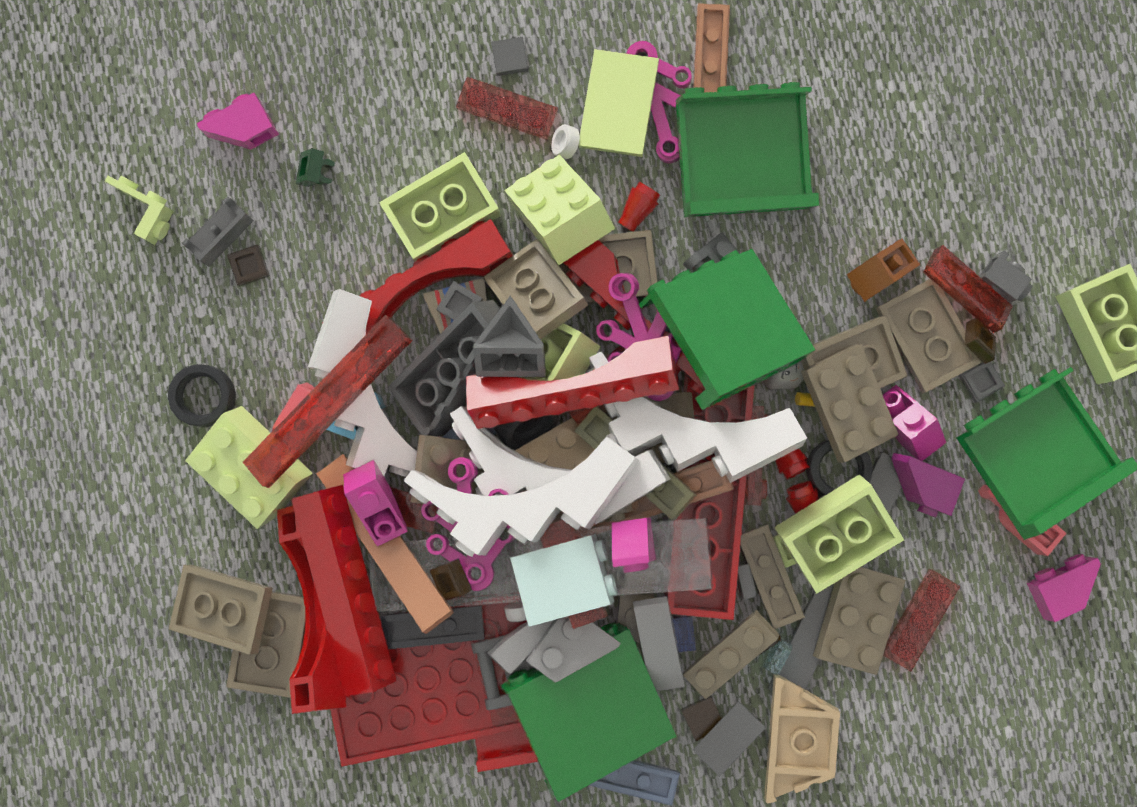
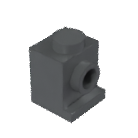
M1004 250L993 256L975 281L1002 302L1008 304L1016 300H1023L1033 286L1030 284L1032 279L1025 274L1026 271L1021 265L1014 261L1008 262L1006 260L1009 253Z

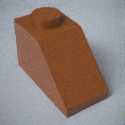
M901 238L846 275L851 281L852 289L865 302L918 267L920 263L903 238Z

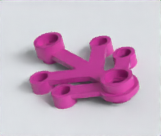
M646 41L633 43L626 52V54L632 55L645 52L648 57L658 58L656 48ZM659 59L658 74L671 79L678 88H686L690 85L692 74L689 68L685 66L676 68ZM678 73H685L688 79L684 82H679L676 79V75ZM655 83L651 113L659 136L656 152L662 162L671 164L680 159L678 138L671 134L662 102L676 108V99L681 95ZM667 143H672L675 146V150L672 153H666L663 150V146Z
M620 273L613 276L609 282V292L614 299L623 301L634 336L620 330L618 324L613 320L601 321L596 328L597 335L601 340H611L626 349L635 342L662 337L667 327L657 310L648 331L636 297L639 291V283L632 274ZM626 280L631 285L628 293H625L622 288ZM606 324L610 325L612 328V333L610 336H607L604 333V327ZM670 333L669 339L675 355V361L677 362L682 350L675 343V338ZM623 352L612 353L608 357V362L612 361L617 356L621 355ZM674 391L648 397L655 401H662L671 397Z
M464 457L454 459L448 467L449 478L456 483L457 491L473 494L471 483L478 475V468L471 459ZM463 464L466 468V473L463 477H458L456 468ZM494 489L488 496H494L499 492L503 495L509 494L503 489ZM428 501L427 504H423L421 511L425 519L437 521L452 532L458 523L457 521L452 525L438 514L432 517L429 515L428 509L433 503ZM442 534L431 535L427 540L426 547L431 554L442 555L449 562L459 558L472 590L480 591L486 589L494 579L492 564L505 545L511 543L515 537L510 534L508 539L502 540L499 536L486 556L474 554L473 557L465 556L450 546L448 538ZM436 538H440L443 542V547L440 551L435 550L433 547V542ZM474 567H478L481 570V577L478 580L473 579L471 576V570Z

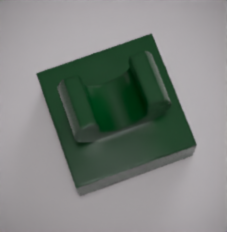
M311 148L301 152L296 184L310 187L315 184L327 185L332 183L331 178H326L322 175L321 168L323 166L332 168L335 166V162L330 159H323L324 151Z

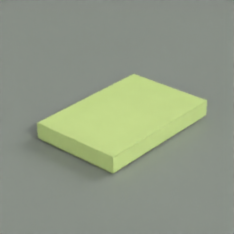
M594 49L580 131L579 148L643 157L659 58Z

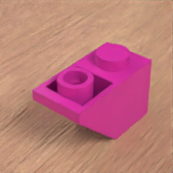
M255 93L236 97L230 106L222 110H212L204 115L202 121L196 123L198 128L208 138L250 150L279 135L266 109Z
M895 385L883 394L898 432V436L895 438L916 459L923 461L947 443L938 419L900 387Z
M374 460L343 474L344 494L376 546L408 532L391 488Z
M651 518L613 522V567L623 566V573L642 571L649 568L648 562L656 560Z
M1077 554L1065 559V566L1054 570L1053 567L1034 574L1036 579L1028 582L1027 585L1043 619L1057 622L1086 608L1101 565L1098 558L1084 557L1083 554Z

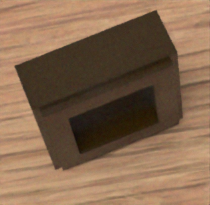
M258 244L227 255L236 284L239 287L270 276Z
M977 318L966 322L965 345L984 364L995 360L996 336Z
M459 558L430 570L437 589L446 601L472 591Z
M711 696L681 709L695 741L704 738L722 719Z

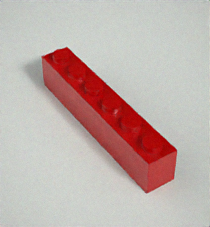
M343 484L292 498L293 508L345 696L375 692L397 682L349 505L344 494Z

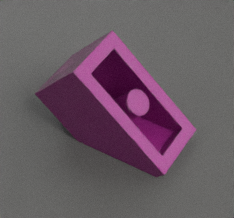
M893 453L891 460L906 500L919 505L917 511L935 518L938 512L952 516L965 478L911 456Z

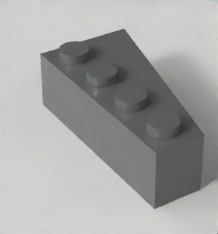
M494 300L472 302L388 386L421 435L437 437L448 433L454 422L450 413L461 406L464 407L467 402L466 377L476 375L473 346L500 310Z

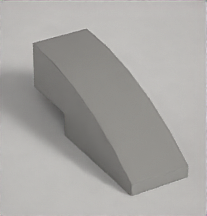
M667 596L634 601L633 606L644 661L656 691L685 687L682 662Z
M588 611L581 612L580 614L584 616ZM554 620L530 627L528 622H525L503 637L487 654L505 672L511 674L534 650Z

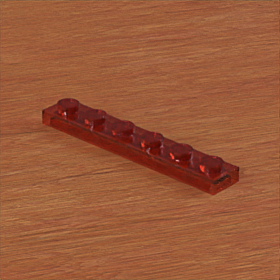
M385 315L243 461V464L263 487L270 488L412 342L410 337L391 317Z

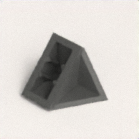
M510 295L474 343L473 353L476 376L545 377L544 344Z

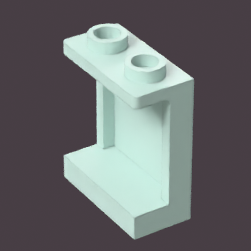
M596 535L586 536L510 558L529 627L614 603L613 596L618 594L612 574L607 575L603 561L608 560L603 540L598 541Z

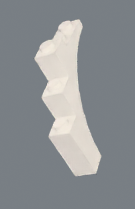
M341 289L333 291L308 368L316 370V377L330 382H335L336 377L340 378L327 417L336 419L334 426L352 432L355 426H358L346 465L356 469L374 460L383 476H385L387 467L390 465L389 472L407 477L411 470H415L417 451L392 427L378 404L369 380L365 344L366 325L372 301Z
M602 351L589 357L591 369L587 373L609 363ZM644 397L634 398L627 402L619 401L604 404L611 418L617 416V419L609 422L610 434L606 435V437L631 455L635 456L662 442L663 445L659 447L663 459L667 465L673 463L678 472L714 453L716 457L712 458V462L721 477L726 475L730 483L802 447L807 439L790 408L765 418L730 423L706 422L682 417L656 406Z
M461 406L450 413L454 420L452 427L461 440L465 439L472 450L469 452L471 460L477 468H483L484 473L474 478L478 486L475 488L477 495L488 496L494 489H503L509 495L521 493L526 489L528 491L540 488L572 470L551 467L524 457L504 445L487 428H476L467 412V407ZM648 450L636 456L639 462L598 517L595 524L603 522L671 479L653 450ZM499 492V493H496L494 496L503 495V494Z
M606 437L586 460L566 475L540 488L517 494L482 496L463 493L446 487L424 473L415 470L410 471L404 482L412 487L410 494L424 504L431 501L439 508L436 513L452 525L456 521L458 522L450 535L458 540L455 545L461 551L471 557L474 554L486 556L507 525L511 526L508 532L524 544L527 540L538 542L560 511L564 512L560 518L576 530L581 525L584 528L590 529L639 460Z

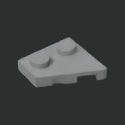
M578 613L554 620L526 662L556 683L615 650L621 643Z

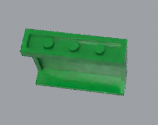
M800 82L784 83L780 85L781 88L769 89L768 84H755L749 86V90L737 91V86L718 87L717 92H705V88L695 87L686 89L685 94L676 99L684 218L804 210L819 206V193H812L806 110V95L812 92V87H800Z
M753 249L740 254L735 250L724 256L718 263H715L714 260L704 263L693 273L690 270H685L676 275L671 282L666 283L665 280H660L646 290L648 295L638 304L641 309L652 304L655 305L706 389L695 398L702 410L795 366L816 350Z
M1071 367L1061 373L1053 369L1038 378L1041 385L1034 388L1029 384L1013 394L1017 400L1009 404L1005 399L989 409L992 414L990 417L984 420L979 415L963 425L967 431L956 437L1023 540L1041 535L1137 470V462L1133 456L1120 461L1063 378L1073 372Z
M613 622L600 627L621 643L618 648L558 682H553L537 669L532 668L528 671L523 669L514 672L507 678V682L501 684V688L508 695L546 778L544 781L547 788L557 802L676 737L631 632L620 623L616 624Z

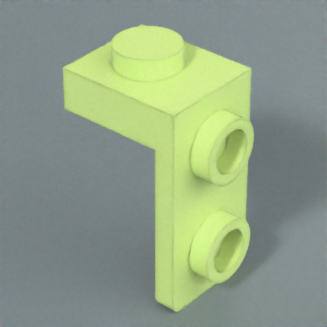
M107 176L105 179L106 183L149 206L134 234L156 245L157 241L162 240L168 233L170 227L168 221L174 212L165 206L167 200L152 191H149L147 195L138 192L137 188L139 185L123 176H120L118 181Z

